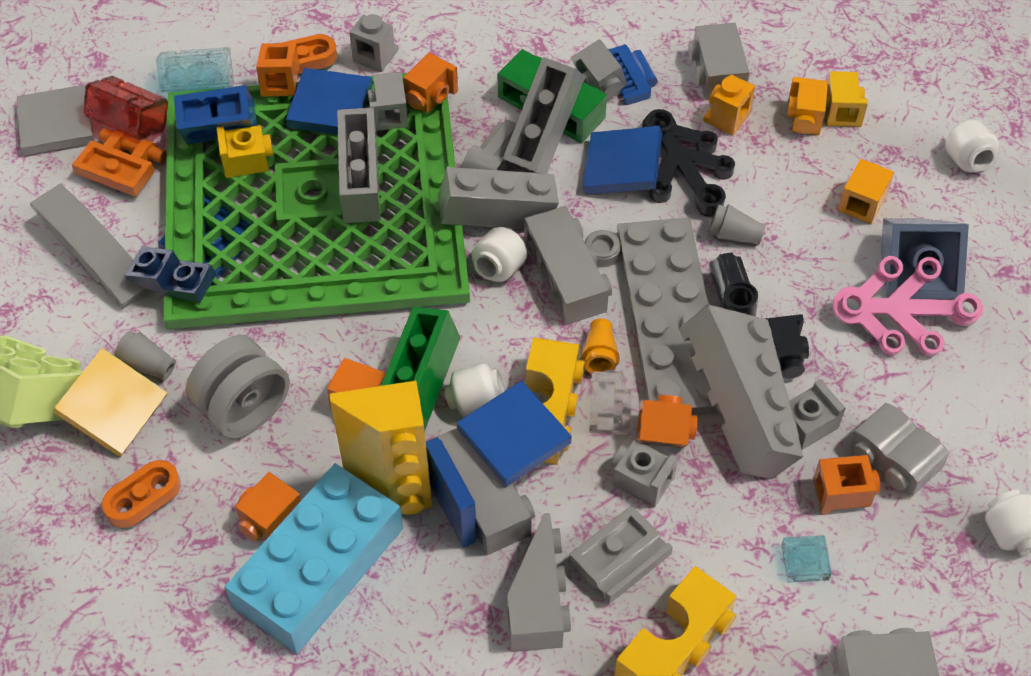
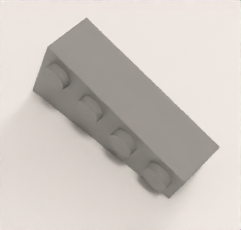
M707 304L681 326L679 331L684 341H691L696 352L692 357V361L697 372L704 371L711 387V390L707 392L712 407H716L726 421L721 428L741 473L773 479L804 456L769 322L766 319Z

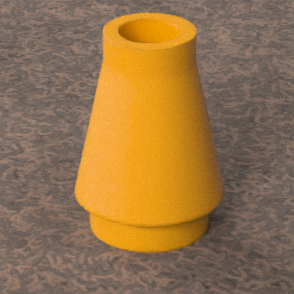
M604 318L595 319L590 323V331L581 356V360L585 361V369L595 376L611 374L620 362V355L612 331V323Z

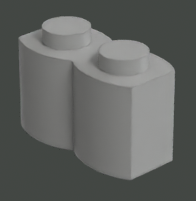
M884 403L854 431L850 444L855 456L868 455L870 465L883 472L885 480L893 489L903 491L911 496H914L944 467L949 455V451L939 440L927 431L918 428L906 414L889 403Z

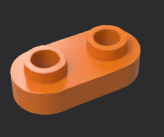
M315 34L281 42L296 43L299 59L298 74H301L304 68L321 69L328 67L337 59L336 43L332 37L325 34Z
M152 461L110 488L102 500V509L107 520L116 527H131L172 500L178 494L181 487V480L177 469L168 461ZM162 482L167 483L161 489H155V486L157 484ZM132 506L129 511L120 512L123 507Z

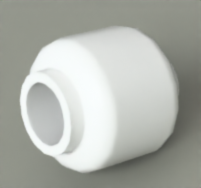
M967 120L959 123L948 134L945 142L946 152L961 170L968 173L983 171L991 167L1000 151V142L983 122L978 120Z
M505 227L491 229L474 245L472 250V261L477 273L483 278L494 282H504L509 279L524 264L527 258V249L524 241L516 232Z
M481 363L454 371L451 375V386L445 387V396L451 410L457 409L464 418L503 393L505 387L499 370H492L488 364Z
M1016 489L997 496L988 503L990 509L985 515V522L1000 549L1006 551L1017 549L1020 555L1030 553L1031 495L1027 493L1021 494Z

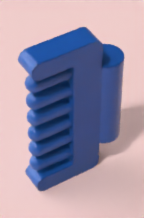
M625 44L608 49L621 65L628 84L620 91V95L623 96L624 105H630L651 98V88L658 83V80L642 51L635 50L631 53L629 47Z

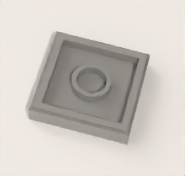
M86 84L17 96L20 144L24 156L88 145L91 140L94 141L90 98Z

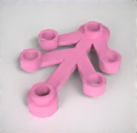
M885 257L878 265L877 271L860 288L851 286L841 289L834 297L832 304L833 312L841 322L849 325L860 324L879 343L880 349L887 355L898 354L905 346V338L897 330L888 331L873 314L888 315L918 344V349L923 355L934 356L944 346L943 337L936 331H927L911 315L950 316L957 325L969 326L976 322L983 312L982 302L971 293L960 294L954 300L910 299L926 282L934 281L941 273V265L933 257L923 258L916 266L915 272L890 297L871 298L886 281L896 280L903 271V264L897 257ZM892 264L896 268V273L888 274L884 270V265ZM922 265L932 266L934 275L925 274L922 270ZM848 299L856 300L859 304V309H849L846 301ZM962 302L971 303L974 308L973 313L965 312L962 308ZM894 337L898 341V348H890L886 344V338ZM925 338L935 340L937 344L936 349L927 348Z

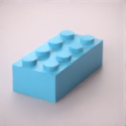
M334 463L225 585L232 608L295 654H298L403 530L400 506Z

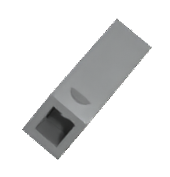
M550 513L543 514L507 594L511 652L563 648V632L571 631L569 606H561L559 592H566L564 566L556 567L555 554L562 553L560 528L552 529Z

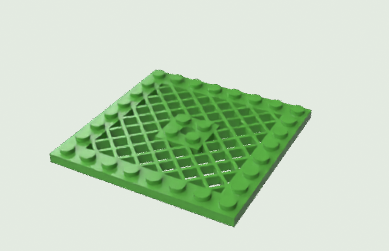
M402 73V80L407 73ZM369 76V77H372V83H373V86H372V89H371V90H374L375 88H374V79H373V76ZM259 85L246 86L254 100L256 123L264 127L262 130L263 135L270 134L271 138L276 135L282 139L275 147L272 146L273 156H267L268 168L277 162L275 164V174L266 171L226 178L223 164L219 165L214 161L220 156L218 140L208 141L212 146L206 151L205 142L187 145L178 132L176 124L174 95L216 89L168 92L165 249L173 250L179 260L204 263L206 253L213 258L208 264H211L214 270L224 265L232 273L222 282L215 277L201 303L164 295V323L166 329L470 302L462 225L441 224L438 192L446 168L456 167L448 95L442 103H437L428 113L413 109L406 102L408 127L387 129L388 133L382 138L377 136L378 157L383 153L391 158L384 165L378 163L379 185L384 180L393 185L386 194L379 190L380 214L389 209L396 215L389 222L381 218V221L355 222L349 225L348 223H343L340 202L338 135L295 129L293 132H290L284 128L287 126L286 118L294 96L261 97ZM369 99L366 108H370ZM414 124L416 127V135L408 130ZM310 132L318 137L311 144L303 140ZM399 138L407 143L401 150L392 146ZM328 144L336 148L330 156L321 152ZM293 147L301 151L294 159L285 155ZM417 150L419 162L411 158ZM401 165L410 170L403 178L394 173ZM205 168L212 172L207 178H205ZM259 177L266 183L256 190L250 184ZM419 178L421 179V190L413 185ZM224 180L230 186L220 193L214 187ZM317 189L322 191L318 196L308 197L304 195L308 190ZM275 191L276 203L268 198ZM240 193H243L248 199L239 206L232 200ZM403 193L413 198L406 206L396 201ZM205 195L213 200L206 207L204 202ZM260 205L268 211L257 219L250 213ZM224 206L232 213L220 222L214 216ZM422 206L424 219L415 213ZM242 219L251 226L239 235L232 229ZM276 219L278 229H280L277 232L269 227ZM406 221L416 227L408 235L398 229ZM205 222L209 224L210 228L213 229L206 236L204 226ZM368 225H372L379 230L371 238L361 233ZM333 227L342 233L334 242L324 236ZM296 231L305 236L297 245L288 240ZM259 234L268 239L260 248L250 243ZM425 234L427 248L418 243ZM224 235V238L231 243L224 250L220 251L211 244ZM389 237L399 243L391 251L381 246ZM352 240L362 246L353 255L344 249ZM315 244L325 249L316 258L307 253ZM280 247L287 254L279 261H276L269 255ZM243 250L250 256L240 265L231 258ZM408 250L418 256L411 265L400 259ZM371 254L381 259L373 268L363 262ZM334 257L344 262L336 271L326 266ZM297 260L306 265L298 275L288 269ZM262 263L269 270L258 278L251 271Z

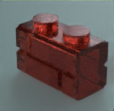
M113 75L102 78L101 81L96 80L87 83L83 109L86 117L138 140L164 131L168 110L166 98L129 82L125 83L124 80Z

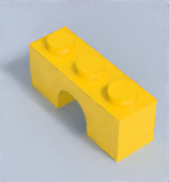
M533 337L526 366V385L531 391L542 393L549 398L543 404L571 434L572 427H566L568 416L575 417L579 394L573 393L574 384H582L585 361L579 360V344ZM569 445L563 448L562 450L568 451ZM561 450L543 463L558 465Z
M694 566L670 594L666 611L668 616L681 625L684 633L676 639L664 640L642 628L616 659L614 676H682L691 664L698 667L711 650L712 646L708 644L716 633L723 636L736 619L737 614L733 612L737 595Z

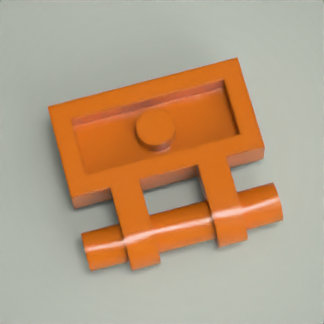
M104 128L99 135V140L104 142V144L91 140L74 161L72 168L78 176L136 197L155 172L151 161L163 164L167 159V151L158 148L157 144L152 141L133 139L129 133L116 129L112 131ZM125 150H126V151H129V152H131L132 154H131V155H130V154H127V153H125L124 151H125Z

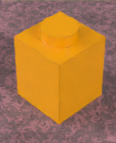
M860 158L844 187L838 211L872 224L888 195L894 171Z

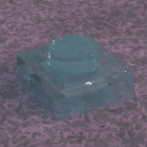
M825 535L783 538L781 546L788 583L830 580L832 570Z

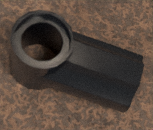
M733 252L719 254L715 260L709 263V271L721 307L756 317L758 291L750 284L741 257L735 256Z

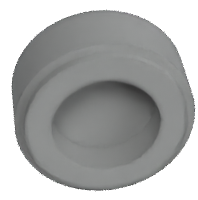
M598 230L586 237V246H592L598 262L597 267H609L618 261L621 252V242L617 235L610 231Z

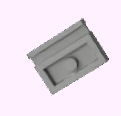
M631 505L569 554V562L596 590H599L605 596V600L610 604L672 554L673 547L670 543L666 544L659 537L660 533Z

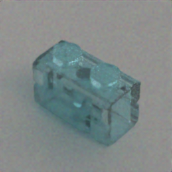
M230 47L181 50L179 54L176 51L160 52L156 57L161 93L229 88L234 82Z

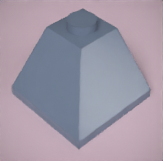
M883 218L881 258L883 260L885 257L894 256L903 264V271L900 276L894 281H886L885 283L887 297H890L915 272L918 263L926 257H933L939 261L941 273L934 281L926 282L910 299H955L958 295L963 294L965 291L969 224L922 218ZM892 264L884 265V270L888 274L896 273V268ZM922 265V270L925 274L934 275L932 266Z

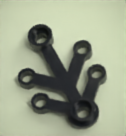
M663 109L651 111L644 118L642 127L660 126L662 132L661 144L667 151V155L657 177L656 189H650V198L657 203H665L671 198V182L678 168L696 195L695 206L698 211L706 217H713L717 205L724 206L725 191L719 185L707 184L694 164L713 169L712 172L715 177L725 180L733 176L735 161L727 155L716 156L712 154L716 151L718 137L714 132H701L679 126L669 111ZM677 139L695 143L696 150L681 146ZM719 166H726L728 168L722 169ZM663 189L665 192H658L656 190Z

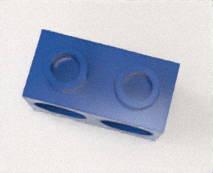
M246 85L174 95L177 130L187 145L218 140L216 127L224 126V130L227 131L257 126L254 100Z

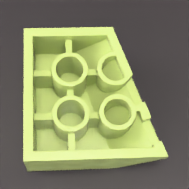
M6 335L0 336V424L10 428H21L25 423L64 420L53 413V410L82 374L83 370L80 369L81 362L72 358L63 359L45 356L46 349Z

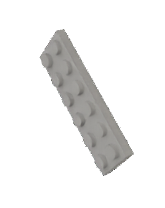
M690 217L617 224V236L621 242L620 253L647 400L658 401V395L682 397V404L692 405L691 415L720 413L716 407H712L707 392L711 390L704 371L697 372L692 361V357L696 354L691 341H684L679 331L681 326L708 304Z

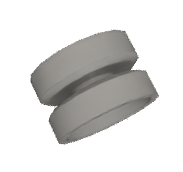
M236 335L220 341L200 358L187 378L185 392L188 400L201 413L207 415L210 422L223 435L230 439L240 438L256 431L277 412L288 394L290 379L289 374L277 362L267 357L266 352L246 335Z

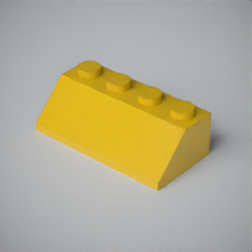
M410 381L329 394L343 469L398 504L402 514L411 515L419 513L423 509L432 508L425 431L417 382Z

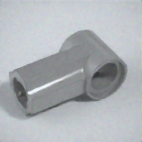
M510 120L499 122L480 147L474 145L469 149L464 158L462 168L507 171L509 162L504 160L503 157L516 123Z

